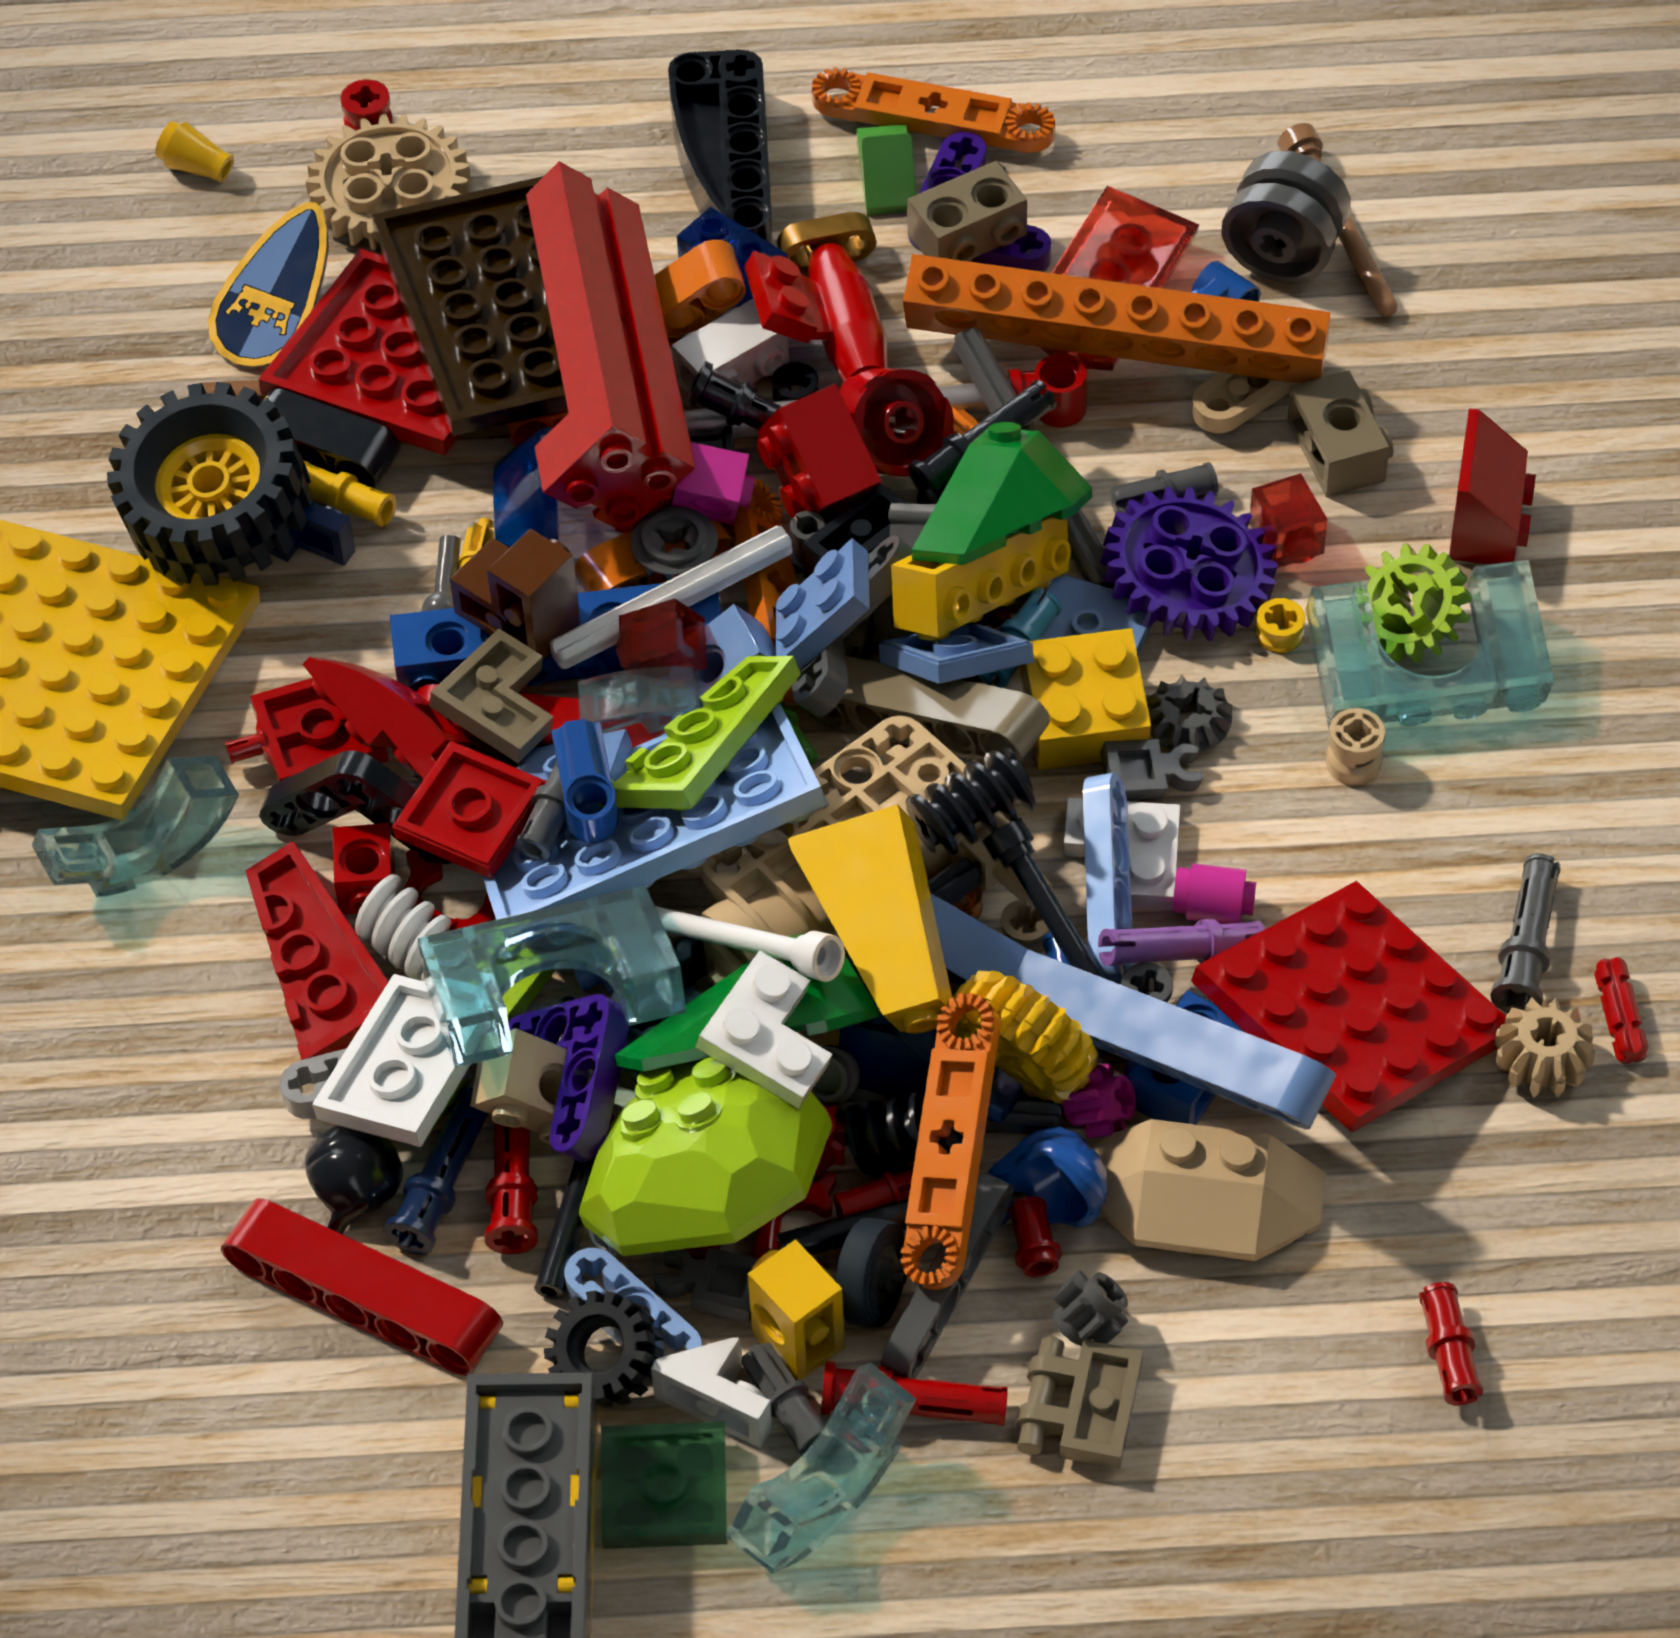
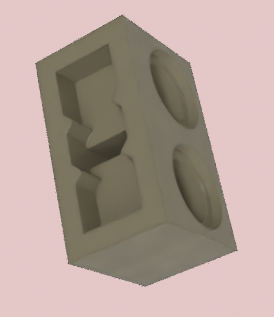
M993 161L908 198V235L925 256L969 262L977 256L1002 245H1009L1018 238L1027 235L1028 199L999 163Z

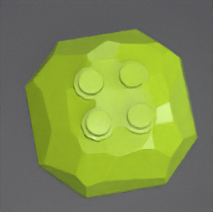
M713 1057L644 1072L641 1071L637 1076L636 1097L629 1101L611 1122L607 1137L597 1152L582 1198L579 1215L585 1227L622 1256L736 1243L806 1199L833 1125L830 1116L812 1091H810L798 1109Z

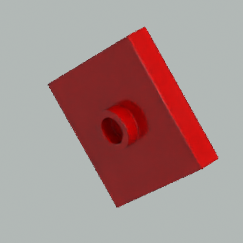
M450 740L392 825L394 836L399 840L492 879L514 847L518 836L521 835L534 808L531 799L537 787L545 785L547 781Z

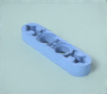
M1113 772L1087 777L1083 784L1088 951L1103 976L1107 980L1121 984L1122 976L1134 963L1105 966L1101 962L1099 953L1112 952V948L1119 946L1098 947V939L1102 930L1109 928L1114 930L1132 929L1127 797L1121 778L1117 773Z

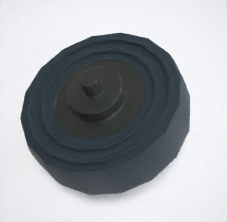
M862 1218L852 1227L845 1239L839 1261L836 1265V1283L842 1288L843 1319L850 1324L863 1327H881L891 1318L898 1305L903 1286L907 1281V1275H905L904 1268L901 1265L903 1255L901 1250L902 1247L904 1248L905 1236L897 1223L883 1219Z

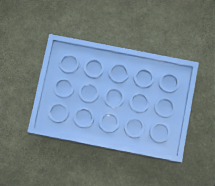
M778 703L759 725L756 733L745 742L732 758L729 766L719 774L706 790L701 801L693 806L692 809L675 811L658 808H618V826L615 832L608 839L598 843H586L578 840L570 832L567 821H565L547 860L544 858L542 860L530 858L519 851L515 844L494 877L490 879L482 875L498 926L508 945L520 939L535 938L544 933L549 926L572 916L588 915L597 910L602 903L627 892L636 893L650 887L655 880L680 869L696 868L703 864L710 856L728 848L751 844L763 833L781 825L804 821L816 810L827 806L828 803L781 704ZM663 734L631 748L628 758L640 747L646 748L651 752L667 738V735ZM625 765L622 775L628 771L627 765Z

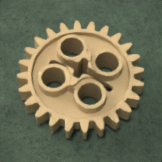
M381 114L379 124L373 126L366 118H361V129L357 131L347 125L342 126V139L328 135L326 137L328 150L315 149L316 162L308 163L309 178L305 179L308 199L310 202L319 204L324 210L327 225L332 226L333 237L338 238L349 232L350 244L353 246L358 244L363 238H369L370 249L373 250L376 249L379 243L373 230L372 214L470 193L469 184H471L470 167L467 163L465 149H458L457 137L450 136L445 138L442 125L428 131L426 118H421L413 126L408 125L407 114H402L397 123H389L386 114Z

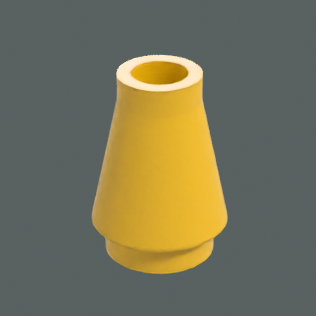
M175 121L169 122L163 129L155 149L156 157L163 160L166 168L212 178L220 183L228 177L234 164L233 155L222 150L188 122L181 124Z

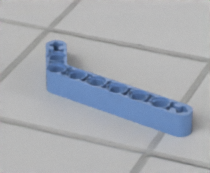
M930 894L947 975L951 981L961 986L979 970L998 971L1005 977L1014 976L1024 985L1031 984L1040 994L1044 996L1049 995L1050 1000L1058 1007L1065 1008L1066 1014L1071 1019L1080 1022L1081 1030L1090 1035L1096 1048L1305 1130L1311 1128L1336 1077L1335 1072L1325 1065L1290 1049L1029 950L946 901Z

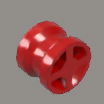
M371 79L357 80L348 84L342 90L340 101L342 111L345 114L343 118L344 125L357 131L361 129V118H366L372 126L378 125L381 114H386L389 123H394L392 111L389 108L391 105L389 90L383 83Z

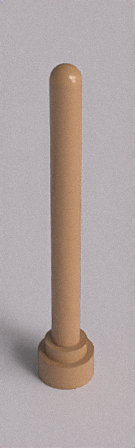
M1299 123L1289 127L1278 139L1280 151H1293L1311 156L1318 161L1322 157L1323 143L1314 126L1309 123ZM1349 215L1338 237L1378 312L1386 317L1392 316L1398 309L1397 301Z

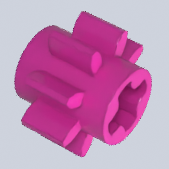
M1111 1063L1096 1065L1088 1075L1089 1082L1084 1089L1070 1093L1068 1098L1071 1100H1063L1066 1118L1073 1126H1085L1088 1139L1106 1137L1114 1132L1125 1130L1124 1120L1130 1119L1136 1109V1095L1131 1081L1124 1075L1113 1076Z

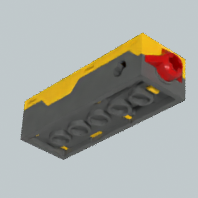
M592 1372L467 1374L454 1638H592L598 1413Z

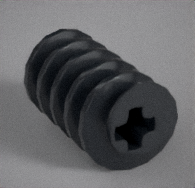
M1003 747V754L998 751L986 753L984 766L975 761L968 763L964 768V776L958 772L948 774L944 779V787L938 783L928 785L925 789V798L919 794H912L905 800L908 815L915 822L919 838L924 846L934 854L936 852L935 847L939 844L951 855L957 854L958 846L955 835L959 833L972 845L977 843L978 836L975 824L979 822L990 833L998 829L995 813L1000 812L1009 822L1017 819L1014 805L1017 801H1020L1030 812L1037 809L1031 780L1018 757L1008 747Z
M922 1092L911 1093L908 1106L902 1097H891L887 1103V1111L879 1100L868 1102L865 1114L857 1104L847 1106L844 1112L845 1137L849 1151L856 1165L863 1173L873 1177L881 1175L886 1170L894 1173L903 1171L908 1166L914 1168L925 1097ZM952 1127L950 1135L940 1137L938 1144L947 1150V1154H950L951 1146L953 1144H961L963 1136Z

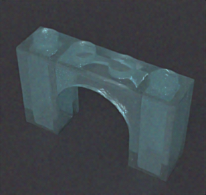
M1529 560L1474 567L1466 589L1473 596V601L1469 603L1477 637V656L1462 669L1441 676H1425L1413 673L1399 666L1386 654L1377 637L1366 581L1312 587L1305 609L1328 729L1332 719L1338 713L1352 708L1369 710L1379 716L1383 723L1399 721L1402 726H1417L1430 721L1435 716L1454 714L1456 719H1471L1483 715L1489 709L1508 707V710L1511 712H1525L1535 709L1541 703L1546 702L1554 684V678Z
M646 885L417 938L425 986L455 1068L513 1054L507 1011L502 997L520 980L546 970L579 969L594 973L605 979L612 986L628 1026L686 1012L681 966Z

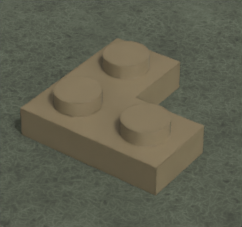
M500 628L433 689L430 694L429 707L517 763L532 751L552 731L554 716L518 694L541 671L543 656Z

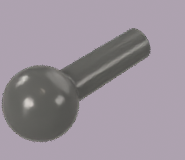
M443 535L439 539L434 593L425 599L421 612L454 608L450 578L458 571L461 539L457 536Z

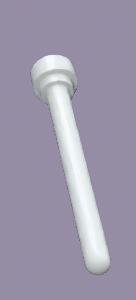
M635 901L625 902L619 911L621 919L628 924L756 954L760 950L770 957L790 961L802 976L823 982L833 980L841 971L844 963L845 949L842 940L836 935L824 932L810 931L796 939Z

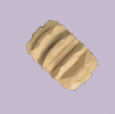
M1533 998L1525 1005V1011L1511 1007L1510 1012L1506 1015L1505 1024H1502L1497 1029L1495 1037L1498 1070L1510 1072L1508 1080L1510 1081L1511 1088L1526 1083L1530 1085L1529 1089L1533 1098L1541 1091V1088H1548L1559 1098L1561 1093L1564 1092L1565 1085L1575 1088L1579 1087L1584 1081L1585 1072L1589 1071V1067L1593 1066L1595 1050H1593L1594 1045H1592L1594 1037L1592 1025L1580 1023L1581 1015L1578 1008L1562 1012L1557 998L1548 1007H1541Z

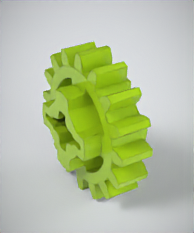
M1408 543L1402 544L1400 557L1394 559L1387 551L1382 552L1381 556L1384 565L1379 570L1374 566L1367 565L1364 569L1371 578L1369 583L1355 584L1354 590L1363 598L1362 602L1351 606V611L1361 620L1355 626L1357 631L1365 639H1369L1368 644L1378 654L1386 651V654L1394 662L1399 663L1406 652L1415 663H1421L1423 650L1427 648L1435 655H1441L1442 647L1440 641L1446 637L1451 641L1457 642L1459 636L1453 629V626L1456 622L1468 623L1470 619L1466 612L1460 608V605L1473 601L1472 594L1463 587L1468 581L1467 576L1459 567H1455L1456 563L1448 554L1442 552L1437 556L1435 550L1428 544L1422 546L1418 555ZM1421 572V574H1419L1418 576L1412 574ZM1408 591H1410L1413 594L1412 601L1414 604L1412 605V607L1415 611V616L1411 613V599L1408 595ZM1404 631L1414 632L1411 634H1401Z

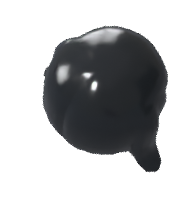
M335 1125L323 1133H315L317 1138L310 1143L305 1155L307 1178L313 1191L331 1211V1218L327 1228L343 1235L346 1228L363 1214L371 1213L381 1208L385 1202L396 1195L403 1178V1166L397 1149L388 1138Z

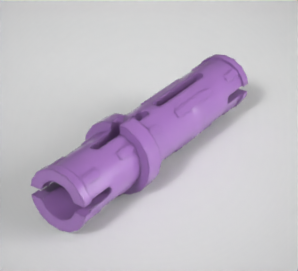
M1202 919L1197 921L1195 926L1118 930L1109 928L1101 931L1098 947H1119L1112 948V952H1101L1099 957L1105 966L1197 960L1199 963H1202L1259 933L1265 927L1260 921L1219 924L1215 919Z

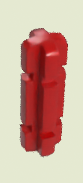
M1620 957L1612 959L1603 958L1597 962L1594 976L1598 990L1603 992L1600 999L1610 1036L1615 1038L1612 1045L1616 1059L1622 1064L1639 1063L1646 1058L1649 1046L1645 1031L1639 1027L1642 1024L1633 986L1627 982L1630 978L1627 963Z

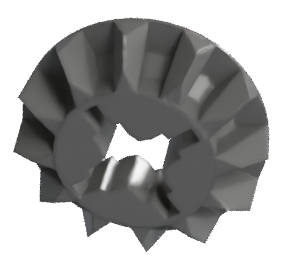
M681 506L664 507L647 514L637 523L631 536V548L635 563H641L648 576L661 573L669 581L674 575L683 574L712 559L714 553L718 552V535L712 521L701 512ZM679 540H684V550L675 547L670 552H666L665 542L676 544Z
M1183 675L1180 676L1176 683L1168 684L1161 681L1157 691L1153 695H1147L1146 702L1151 722L1150 735L1153 739H1158L1160 745L1170 750L1181 744H1192L1198 746L1199 752L1205 751L1219 744L1230 731L1232 725V705L1227 702L1224 689L1210 687L1205 677L1199 682L1187 681ZM1188 704H1197V713H1192L1188 719L1185 718L1181 725L1180 710H1185Z

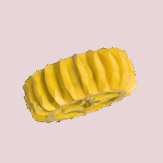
M979 970L965 984L959 987L953 998L958 997V994H968L970 992L978 996L980 995L997 1010L1001 1028L995 1066L1022 1084L1023 1091L1029 1097H1039L1041 1100L1063 1104V1100H1071L1068 1098L1070 1093L1084 1089L1089 1082L1088 1075L1098 1064L1096 1059L1099 1054L1093 1045L1090 1035L1081 1030L1080 1022L1071 1019L1066 1014L1065 1008L1058 1007L1050 1000L1049 995L1044 996L1040 994L1031 984L1024 985L1014 976L1005 977L998 971ZM970 1011L961 1016L956 1025L957 1037L965 1040L966 1037L971 1039V1035L978 1034L977 1030L982 1028L980 1023L983 1022L981 1019L982 1014L979 1011Z

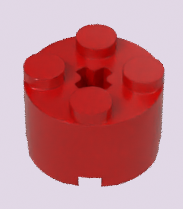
M873 368L847 378L841 386L840 394L879 475L908 477L907 465L915 459L921 461L926 459L943 446L942 440L945 437L953 434L954 417L949 400L943 396L940 389L936 386V382L922 372L911 369ZM890 417H895L894 428L889 427Z

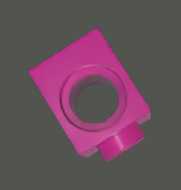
M690 442L696 468L675 487L672 506L691 508L701 512L712 521L734 525L738 506L749 508L755 476L745 474L749 454Z

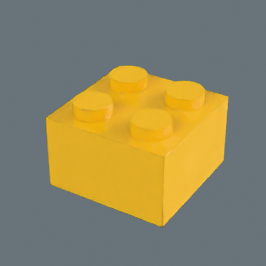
M1132 628L1029 641L1033 643L1034 662L1020 665L1023 693L1037 699L1045 707L1050 717L1049 726L1033 745L1037 770L1101 762L1100 750L1105 741L1150 739L1151 722Z

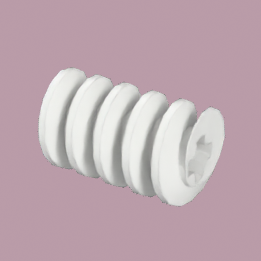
M394 874L387 876L373 888L362 904L355 922L356 934L361 940L372 942L374 950L380 955L388 956V960L395 968L405 969V974L408 978L452 988L450 980L480 957L483 947L480 942H473L462 950L468 937L467 932L463 928H457L446 936L450 929L451 919L447 915H439L430 922L435 910L434 905L430 901H424L414 908L419 896L418 892L414 888H406L398 894L402 884L401 877Z

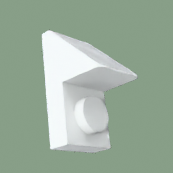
M729 1338L657 1358L651 1367L654 1398L760 1449L772 1431L770 1400L750 1383L744 1381L733 1383L742 1368L740 1338Z

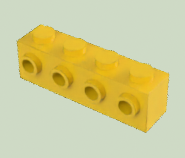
M1054 514L1041 519L1042 530L1031 535L1022 532L1006 535L1005 547L965 565L912 560V555L891 564L894 628L916 632L917 637L923 640H941L947 638L951 631L966 623L980 621L984 614L995 608L1011 605L1016 601L1017 597L1035 588L1046 587L1048 581L1069 571L1071 548L1068 542L1067 519H1055Z

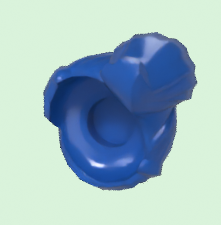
M1062 1127L1039 1129L1024 1137L1016 1147L995 1163L987 1172L1012 1183L1014 1186L1013 1193L1024 1192L1028 1197L1036 1196L1043 1198L1047 1205L1049 1224L1061 1223L1078 1228L1089 1226L1099 1216L1101 1207L1106 1201L1108 1189L1107 1172L1100 1155L1090 1148L1086 1140L1077 1132L1069 1131Z

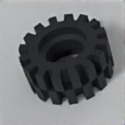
M596 1290L586 1292L587 1300L575 1296L567 1301L572 1308L569 1313L559 1309L553 1316L561 1324L558 1330L547 1328L545 1338L553 1341L554 1345L553 1348H544V1359L554 1363V1366L548 1368L549 1373L592 1372L596 1405L612 1408V1402L624 1406L631 1403L630 1393L641 1397L649 1390L642 1382L646 1376L652 1379L651 1366L653 1360L664 1355V1350L655 1345L656 1341L663 1340L661 1330L652 1325L656 1320L649 1312L641 1309V1306L629 1299L610 1291H606L605 1295ZM603 1327H615L623 1338L624 1347L621 1357L612 1368L600 1372L593 1371L585 1360L586 1344L596 1330Z

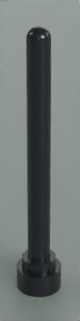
M1015 819L989 834L982 842L994 862L1001 861L1005 869L1012 868L1069 964L1105 978L1033 860L1031 854L1035 850L1030 842L1034 837L1023 819Z

